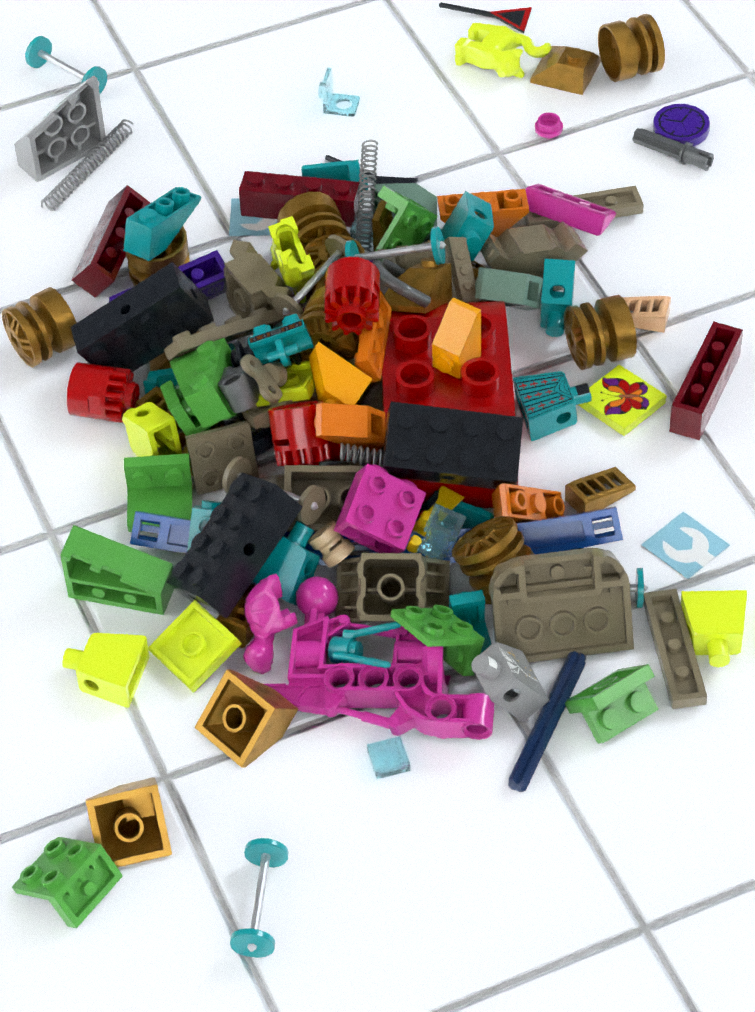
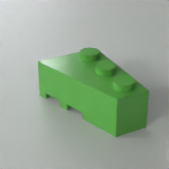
M224 338L214 342L211 340L206 341L196 350L169 361L185 401L203 428L231 417L233 412L218 386L224 369L229 366L232 367V350Z
M73 525L60 554L69 598L159 615L165 614L174 588L167 583V580L172 575L173 563Z

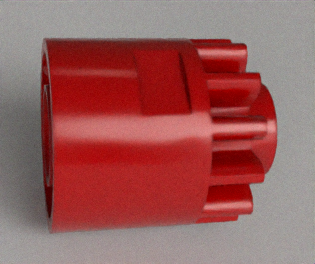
M344 257L334 261L325 273V322L332 323L333 331L339 328L343 330L344 335L353 332L361 335L363 328L369 331L372 330L373 322H379L380 272L378 268L369 260L360 257Z
M77 362L71 371L68 381V413L72 416L123 423V414L130 408H136L135 404L140 396L139 384L133 381L134 372H131V369Z
M324 401L299 402L268 409L277 467H284V465L320 466L319 462L331 459L330 441L317 437L314 426L316 404L324 403Z

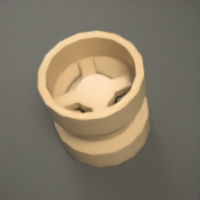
M335 521L323 526L308 541L314 550H319L322 553V560L328 568L340 563L355 548L349 539H344L341 534L333 531L336 525Z

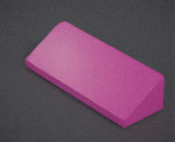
M539 183L526 188L530 212L560 223L563 221L571 227L596 236H600L616 215L614 210Z

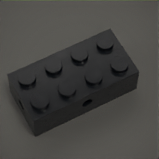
M171 262L71 326V331L77 353L89 364L131 369V372H134L163 354L164 349L173 343L172 337L185 331H190L192 335L198 332V329L214 322L206 295Z
M391 401L387 411L382 467L388 471V474L397 478L496 489L498 485L504 483L516 485L518 482L523 417Z
M242 472L231 483L229 492L220 505L214 508L205 527L193 538L191 547L183 559L174 566L172 575L167 580V583L191 602L196 600L205 609L227 619L303 507L276 484Z

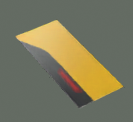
M444 486L440 487L421 506L413 531L425 537L465 497ZM427 510L432 513L433 518L430 520L429 527L421 528L417 523L422 512Z

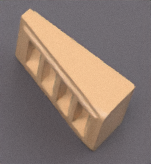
M623 297L629 310L634 311L631 315L635 328L665 332L670 313L671 297Z

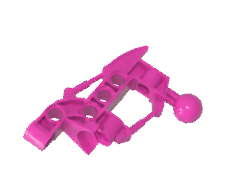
M311 577L299 585L296 592V604L300 611L305 614L304 625L293 629L287 677L289 684L264 685L275 689L296 706L298 711L326 715L328 717H335L338 713L361 719V721L390 729L394 736H400L413 728L424 735L435 736L441 739L470 738L481 740L492 735L494 702L490 700L489 695L483 693L448 694L451 675H444L443 646L428 647L403 626L373 634L396 639L390 668L359 663L327 664L328 646L332 637H342L344 629L358 630L371 626L351 623L347 615H340L329 619V615L336 609L339 597L338 590L327 578ZM341 684H346L343 687L337 688ZM375 684H381V685L378 686V687H374V688L371 687V686H373V685H375ZM409 684H416L413 687H405ZM349 708L397 709L391 715V717L388 718L370 712H360ZM443 714L448 715L445 718H437L438 716Z

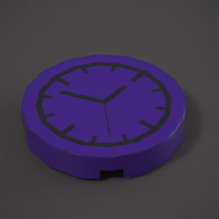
M672 104L656 112L653 119V131L656 134L680 143L690 142L693 143V146H696L706 140L710 131V121L708 115L696 106Z

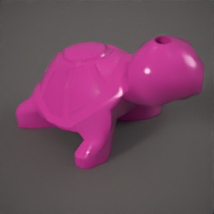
M276 573L260 580L250 591L245 603V617L251 632L254 634V638L246 647L243 657L246 664L254 672L265 674L271 670L274 659L273 641L275 634L297 624L295 612L290 613L288 608L280 611L277 599L282 597V588Z

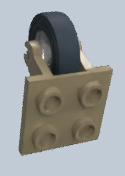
M237 418L223 427L185 436L197 495L223 489L222 480L225 469L238 456L250 461L252 467L251 476L259 478L256 456L267 452L273 447L271 428L256 429L248 421H245L244 418Z

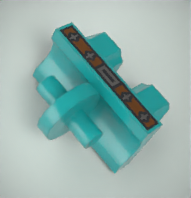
M297 314L284 317L282 320L283 326L271 329L270 325L266 324L254 327L253 336L248 338V343L255 357L260 360L262 365L280 359L284 367L290 366V355L314 347L303 319L300 320Z

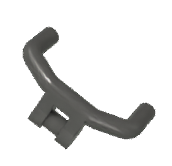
M386 258L373 260L372 263L380 272V290L383 295H385L389 288L423 308L429 305L431 301L430 296L398 279L405 272L403 267Z

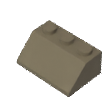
M284 465V490L301 496L311 485L323 488L326 496L324 509L320 517L313 524L306 525L312 528L314 532H317L329 522L335 521L337 523L355 474L364 466ZM297 516L286 532H291L296 521H299Z

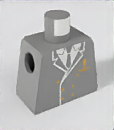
M496 642L473 659L471 663L472 670L480 681L486 695H489L492 702L524 722L550 701L523 651ZM514 689H518V690H519V694L516 693V692L514 691Z

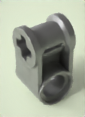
M229 366L224 369L218 386L234 413H241L253 407L258 402L260 394L257 381L248 375L241 366L235 368Z

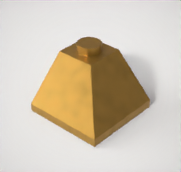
M552 46L549 54L542 57L530 78V83L583 95L601 63V59L595 53L580 48Z
M434 257L422 258L421 263L410 267L398 277L402 282L431 297V301L426 308L408 300L389 288L384 295L392 311L425 314L451 301V263L437 265Z
M227 669L194 728L241 768H246L283 737L298 708L275 689L234 670Z
M154 777L118 785L85 799L94 843L103 846L117 868L172 855L158 785Z

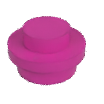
M543 113L535 122V132L547 139L554 138L563 131V123L555 113Z

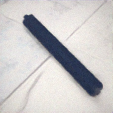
M576 651L568 654L548 695L550 701L543 706L508 778L510 789L517 790L518 792L526 791L566 707L565 702L571 697L586 665L584 654L577 653Z

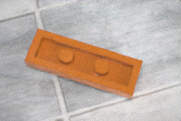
M381 290L379 322H373V329L370 331L365 328L362 329V334L358 335V352L354 356L356 368L372 378L370 383L381 381L392 311Z

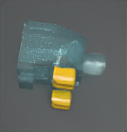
M435 503L432 512L423 511L417 523L426 532L424 540L417 535H413L406 549L411 553L419 551L425 554L426 558L443 560L452 552L466 516Z

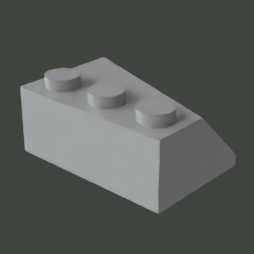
M95 76L80 84L14 143L18 166L36 182L87 156L105 138L98 80Z

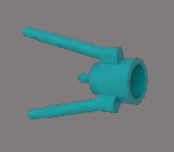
M392 622L358 630L344 629L342 637L334 636L329 642L328 657L330 662L333 664L359 663L390 668L391 663L388 661L363 656V644L357 641L356 638L397 629L401 625L398 622Z

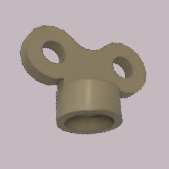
M245 355L240 361L242 369L257 381L259 392L264 399L271 403L278 402L282 397L279 387L286 383L288 377L286 368L280 362L262 365L255 356Z

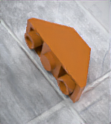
M525 189L471 193L491 204L494 222L491 234L495 237H499L506 229H510L529 213ZM463 194L437 196L439 215L442 222L446 223Z
M316 404L314 426L317 437L337 444L343 442L344 446L349 443L350 448L355 444L357 450L362 445L363 453L366 447H369L370 452L375 448L377 453L384 446L385 412L368 405Z
M504 483L498 485L491 494L494 518L509 516L517 523L564 516L565 505L561 492Z

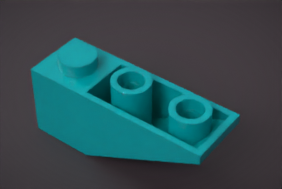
M175 187L126 218L124 251L148 261L165 251L201 201V196L190 192L187 188Z

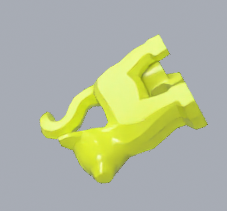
M473 23L468 29V38L461 37L455 44V63L458 66L470 63L482 69L495 70L500 77H511L514 75L523 78L525 73L520 67V56L523 54V50L517 47L523 46L524 51L531 57L542 58L549 54L552 46L547 42L542 46L535 47L530 37L516 33L507 26Z
M293 216L281 219L277 224L268 226L272 238V245L270 247L272 262L270 266L274 271L279 268L284 283L291 287L294 295H296L314 276L315 267L310 254L306 255L298 238V227ZM306 296L300 301V304L306 302Z

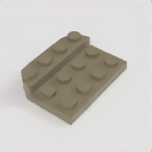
M583 548L519 556L500 563L494 568L489 584V594L492 603L495 643L499 642L523 651L529 663L567 658L568 654L572 651L586 656L634 650L630 582L620 561L611 551L600 548Z

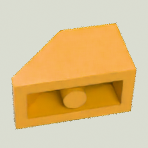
M454 297L451 299L432 343L433 367L460 379L463 364L472 358L481 356L480 309Z
M318 342L309 356L318 401L331 404L355 405L372 381L371 377L320 342Z

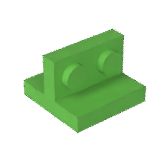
M649 664L617 669L567 699L565 706L570 714L582 713L597 744L605 743L659 710L645 682L654 678L655 675Z

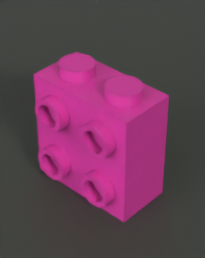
M367 463L355 474L333 531L378 553H402L407 546L426 492L418 489L411 481L400 480L388 474V471L381 466Z

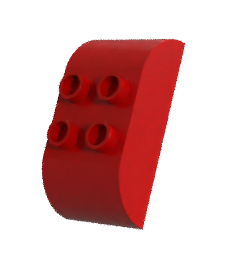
M504 301L465 302L481 310V356L472 358L463 364L460 379L433 367L432 343L449 303H445L425 314L391 311L382 369L385 429L387 411L391 401L516 417L507 315ZM398 478L411 481L418 489L426 492L422 505L435 491L444 486L465 497L462 502L475 507L493 508L491 494L495 489Z

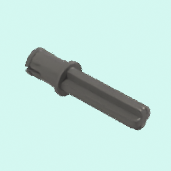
M637 128L634 131L632 138L634 143L676 158L682 165L687 163L708 171L709 167L713 164V153L697 149L690 142L683 144L643 128Z

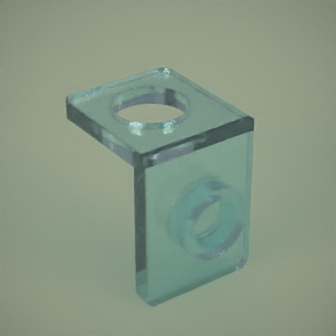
M327 67L324 79L320 82L318 97L323 99V114L354 117L360 103V96L333 93L332 68ZM342 101L352 104L351 107L346 109L338 108L336 105Z

